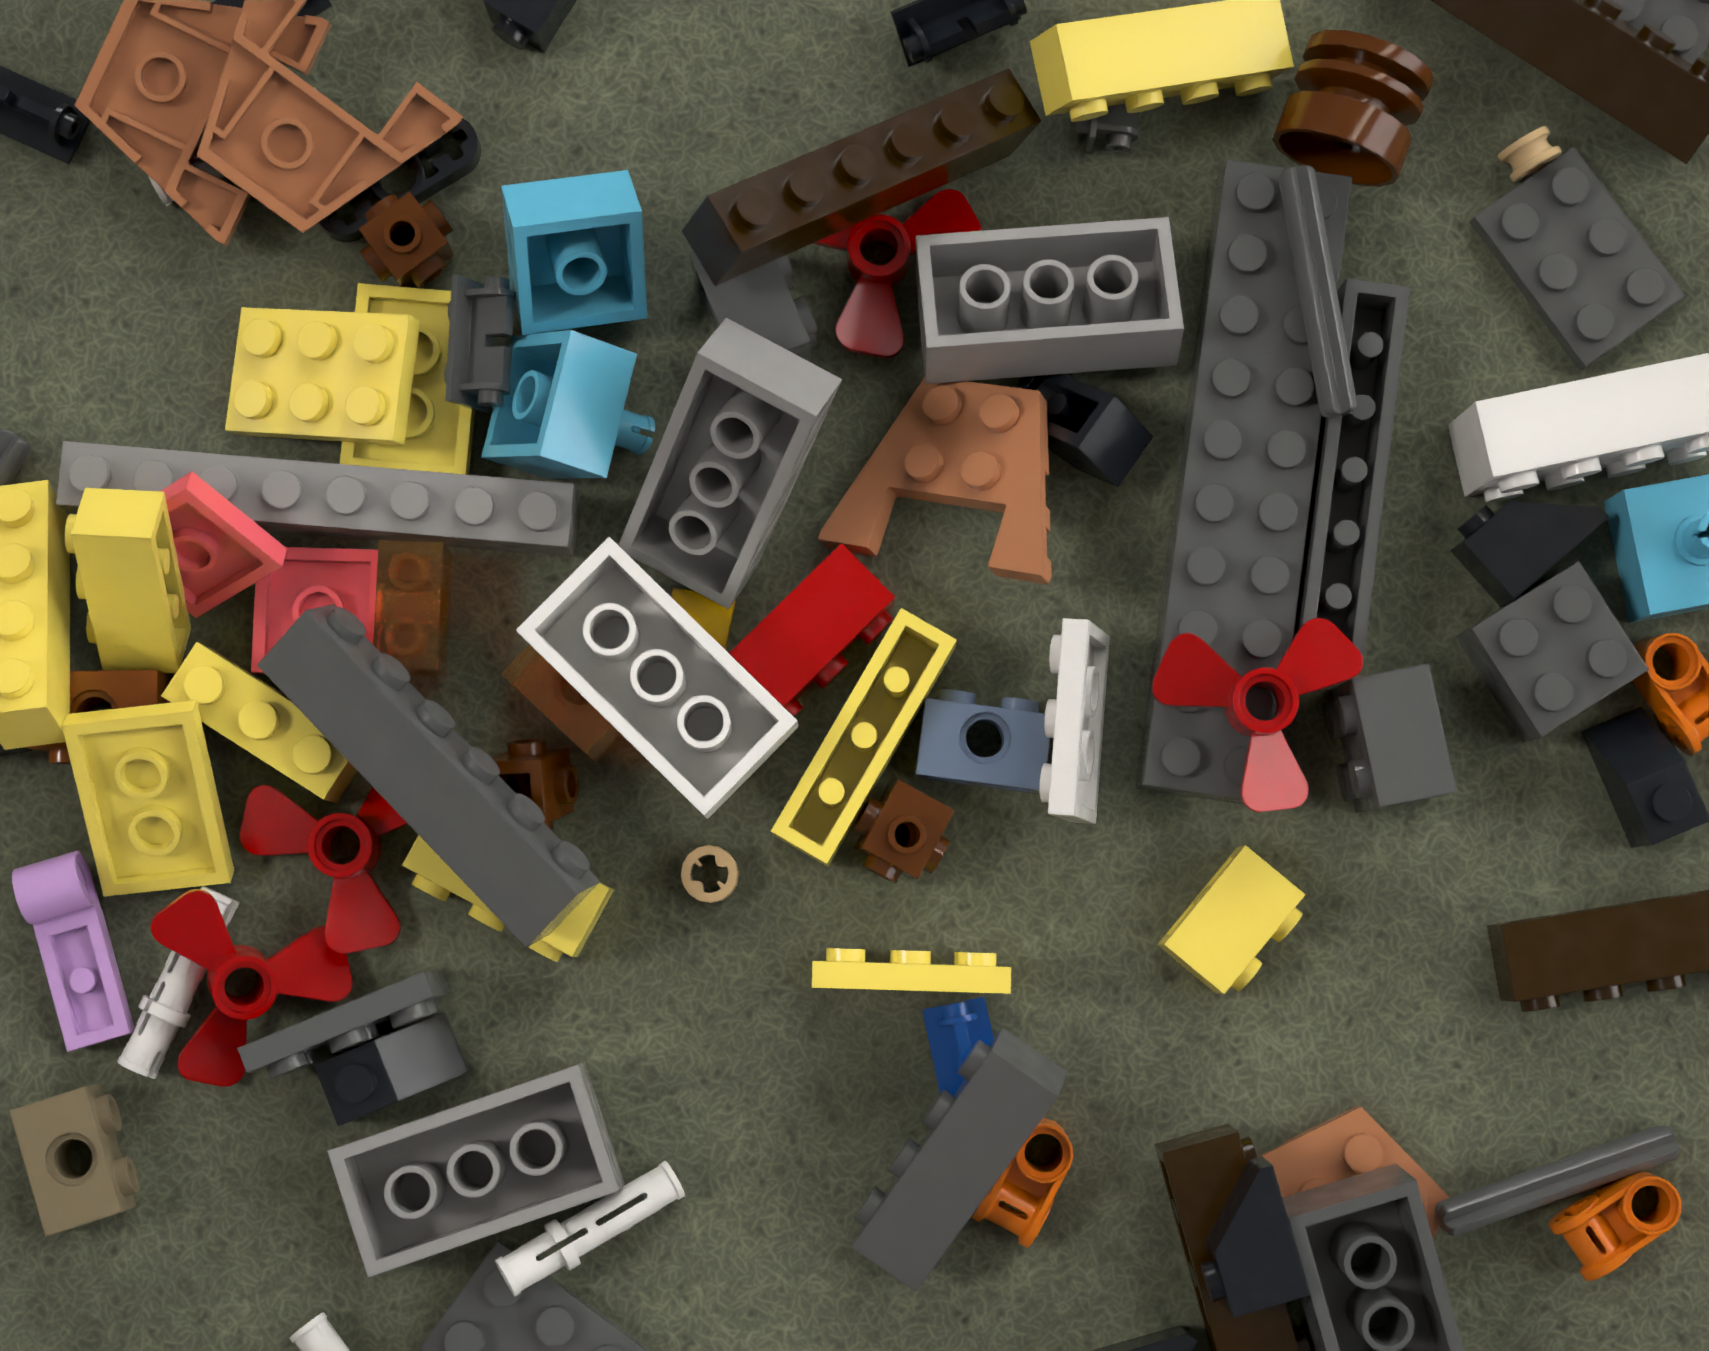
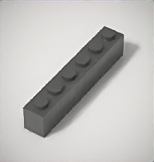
M1346 278L1338 289L1337 295L1357 407L1353 413L1341 417L1329 418L1321 415L1293 638L1305 622L1314 618H1324L1334 623L1360 650L1364 658L1410 287Z
M335 604L305 610L257 666L526 948L550 935L600 883V880L589 870L590 863L584 853L572 843L561 841L544 823L545 816L538 805L527 796L519 793L516 794L499 776L500 769L497 763L483 750L471 747L454 729L455 722L451 715L438 703L426 700L409 683L410 675L406 668L394 657L381 653L364 636L366 629L354 614L344 608L337 607Z

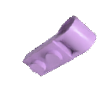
M77 850L14 869L12 872V884L15 898L22 916L27 923L33 925L67 1052L132 1034L135 1029L94 880L83 854Z

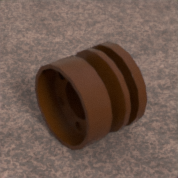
M1323 30L1312 34L1302 56L1305 62L1301 63L1294 78L1301 92L1290 94L1284 105L1272 138L1276 148L1291 161L1301 166H1312L1315 172L1352 177L1351 184L1375 187L1394 184L1400 175L1412 142L1409 130L1405 126L1415 124L1420 118L1424 108L1421 101H1424L1429 94L1434 81L1430 67L1416 55L1402 47L1372 35L1348 30Z

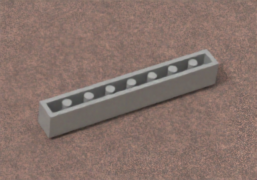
M63 441L56 504L72 514H77L85 488L161 491L193 471L267 532L575 557L581 495L573 483Z

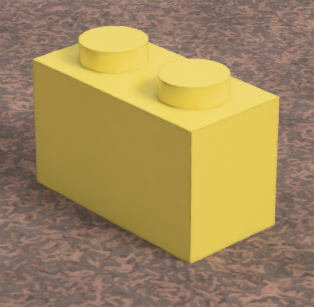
M1248 846L1236 847L1157 945L1216 994H1225L1230 987L1240 992L1260 969L1262 962L1255 956L1272 937L1276 942H1281L1298 923L1303 913L1295 907L1306 894Z

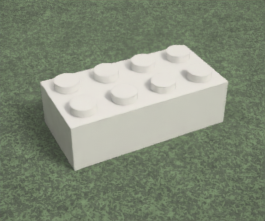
M1709 353L1474 402L1448 425L1464 496L1469 497L1484 493L1486 503H1495L1519 497L1524 494L1523 489L1534 487L1540 481H1545L1547 490H1557L1583 483L1585 476L1601 472L1602 468H1606L1608 478L1642 471L1646 469L1645 464L1663 459L1664 455H1667L1669 465L1681 464L1707 456L1706 451H1709Z
M610 537L516 629L566 681L707 819L798 728V721Z

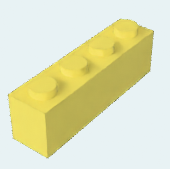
M1225 0L1061 23L1052 26L1030 41L1045 115L1069 112L1072 122L1103 116L1109 112L1108 106L1125 104L1127 113L1151 110L1164 105L1163 98L1179 95L1183 105L1200 103L1218 97V90L1234 87L1236 96L1252 95L1271 89L1273 87L1272 78L1294 67L1280 0Z
M49 480L0 486V744L4 750L66 742L62 724L67 714H70V553L67 552L65 547V525L69 515L64 508L56 504L57 494Z
M902 608L899 610L771 830L774 836L829 867L954 652L957 642L955 638Z

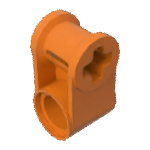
M1666 633L1638 641L1634 647L1649 670L1631 682L1657 715L1660 726L1673 744L1686 755L1693 756L1702 749L1701 741L1709 736V663L1701 654L1697 645L1689 637L1679 633ZM1659 647L1664 648L1670 653L1673 659V671L1667 680L1661 678L1653 667V656Z
M1042 1118L970 1218L977 1222L985 1218L1017 1235L1019 1237L1018 1244L1029 1248L1040 1232L1050 1212L1054 1197L1071 1167L1073 1148L1064 1129L1055 1121ZM1038 1134L1052 1135L1060 1142L1058 1157L1047 1166L1034 1165L1025 1158L1026 1144L1032 1137ZM1000 1201H1004L1005 1203L1017 1208L1018 1210L1024 1213H1020L1012 1209L1011 1207L1001 1203Z
M1643 1170L1609 1182L1591 1195L1573 1202L1557 1213L1549 1221L1548 1226L1554 1235L1562 1234L1582 1264L1579 1269L1580 1274L1585 1281H1592L1614 1271L1625 1263L1633 1253L1669 1231L1678 1222L1682 1212L1681 1198L1677 1189L1669 1181ZM1652 1186L1657 1194L1656 1207L1650 1215L1636 1218L1632 1211V1198L1640 1188ZM1586 1230L1588 1231V1233L1590 1234V1236L1592 1237V1239H1593L1594 1242L1596 1243V1246H1595V1244L1593 1243V1241L1591 1240V1238L1589 1237V1235L1587 1234Z

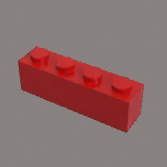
M841 543L729 654L796 718L804 709V706L797 699L809 687L816 683L822 690L825 689L849 665V662L842 655L859 638L869 645L893 622L894 618L888 610L894 605L895 596Z

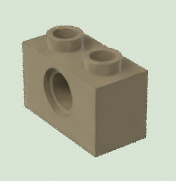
M101 1084L81 1087L9 1110L45 1237L137 1207L133 1194L139 1193L140 1190L138 1173L132 1159L129 1156L122 1157L115 1134L122 1127L120 1112L114 1097L110 1093L104 1095ZM76 1139L86 1143L92 1152V1165L85 1175L73 1170L68 1162V1149Z

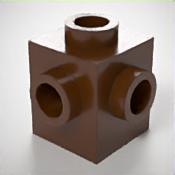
M408 192L400 199L395 194H392L377 202L366 212L364 217L368 222L360 227L359 231L368 243V246L359 252L381 282L392 276L400 287H411L415 284L417 288H421L435 280L447 269L448 265L445 261L454 254L444 237L450 234L453 229L431 200L420 206L411 192ZM409 226L415 230V237L409 245L398 246L392 242L395 236Z
M521 739L507 742V752L491 757L500 769L499 776L516 794H523L538 805L545 816L544 823L552 830V821L574 811V803L579 793L578 773L576 768L570 765L569 748L546 749V739Z
M899 779L889 781L879 801L869 797L852 828V831L860 834L854 849L867 855L862 866L895 884L901 875L908 879H918L923 870L931 874L947 849L949 840L941 835L955 810ZM899 824L904 827L907 834L906 841L902 846L896 842L894 835Z

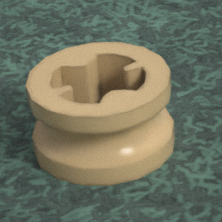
M1542 126L1528 133L1498 154L1497 158L1501 163L1511 165L1512 173L1509 177L1513 183H1517L1541 170L1562 154L1559 146H1551L1548 143L1547 137L1550 131L1547 126Z
M712 845L698 847L688 854L682 864L681 879L683 886L689 895L699 901L708 903L722 901L732 894L738 883L739 871L737 863L731 854L721 847ZM706 856H715L717 866L728 869L727 882L723 884L718 881L717 884L721 889L712 893L705 892L702 882L693 881L692 879L694 865L703 867L700 859Z

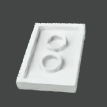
M1063 618L1061 635H1053L1050 645L1051 673L1058 674L1057 699H1049L1045 710V735L1047 738L1054 739L1052 764L1044 763L1041 770L1040 799L1041 802L1049 803L1048 814L1074 823L1096 824L1110 636L1090 620Z

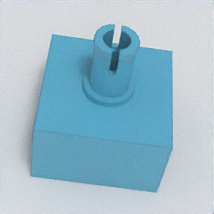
M628 170L501 186L510 289L516 293L514 306L522 335L648 318L642 209Z
M573 330L511 336L509 348H512L510 368L511 391L509 395L504 396L502 407L493 408L481 458L546 479L607 478L614 446L630 450V452L637 455L644 454L648 450L653 438L638 433L641 429L655 432L653 417L644 414L640 415L624 409L637 357L636 353Z
M1709 474L1625 489L1605 500L1604 506L1606 514L1609 516L1607 520L1629 623L1709 609Z

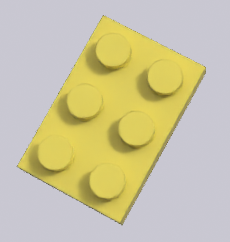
M358 283L355 312L408 314L420 320V329L405 445L342 442L340 464L469 475L475 410L445 401L446 382L444 371L448 360L450 324L448 305L451 300V291Z
M241 307L225 431L242 436L405 445L420 320L408 314Z
M197 700L67 714L62 724V729L103 896L231 883L235 870Z
M826 948V961H812V988L1011 994V967L996 966V953L954 952V965L931 964V951L890 950V963L865 962L866 949Z

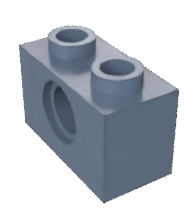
M939 689L938 699H925L914 778L1040 794V775L1043 764L1047 763L1050 744V738H1047L1045 735V713H1038L1040 702L1003 697L1001 708L976 704L977 694L949 689ZM979 723L993 726L1001 737L999 752L987 758L973 754L966 743V733L970 727Z

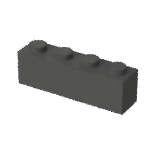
M1003 1027L989 1046L980 1040L977 1041L957 1071L959 1075L965 1078L962 1085L954 1096L945 1089L939 1094L922 1121L930 1127L927 1134L919 1144L910 1138L905 1142L888 1168V1171L896 1176L885 1192L875 1186L853 1218L862 1224V1227L852 1248L915 1292L1056 1101L1068 1073Z

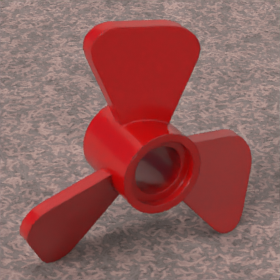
M945 189L938 192L903 224L891 216L878 214L812 243L847 252L848 269L851 276L857 282L836 324V338L844 349L854 353L885 359L893 358L901 352L904 336L892 287L900 282L906 274L909 255L915 254L916 235L981 231L980 222L961 192L953 189ZM872 241H883L894 249L896 255L887 264L874 265L863 258L861 250Z
M1314 618L1305 622L1298 630L1276 669L1267 667L1257 668L1241 676L1200 637L1193 633H1183L1176 636L1168 644L1153 678L1151 690L1156 701L1165 706L1224 708L1225 716L1232 728L1241 735L1249 737L1240 787V797L1243 804L1249 810L1258 813L1293 809L1305 802L1309 788L1306 778L1281 730L1287 727L1295 718L1299 707L1300 695L1357 676L1363 668V656L1360 650L1334 623L1324 618ZM1261 686L1268 689L1274 695L1277 708L1271 720L1263 721L1256 719L1247 710L1245 698L1250 687Z
M261 785L255 787L249 793L240 829V841L249 853L260 856L308 853L313 865L319 871L334 877L324 932L325 942L330 949L343 954L354 953L389 945L400 935L401 922L369 872L376 866L381 856L382 842L380 836L408 825V823L374 787L370 790L356 816L347 813H333L320 820L272 786ZM351 828L359 837L360 850L354 860L341 865L332 856L331 841L339 831Z
M193 889L185 892L156 913L150 923L151 933L157 942L207 969V985L216 1004V1007L178 1056L177 1065L179 1072L185 1079L190 1081L229 1087L241 1080L245 1074V1067L237 1048L246 1045L247 1020L264 1014L274 1003L277 993L332 1002L344 999L352 988V975L347 954L335 952L328 947L324 939L325 925L311 929L266 959L254 947L233 945L216 900L205 890ZM247 967L259 973L258 984L249 994L234 996L225 991V981L234 970Z

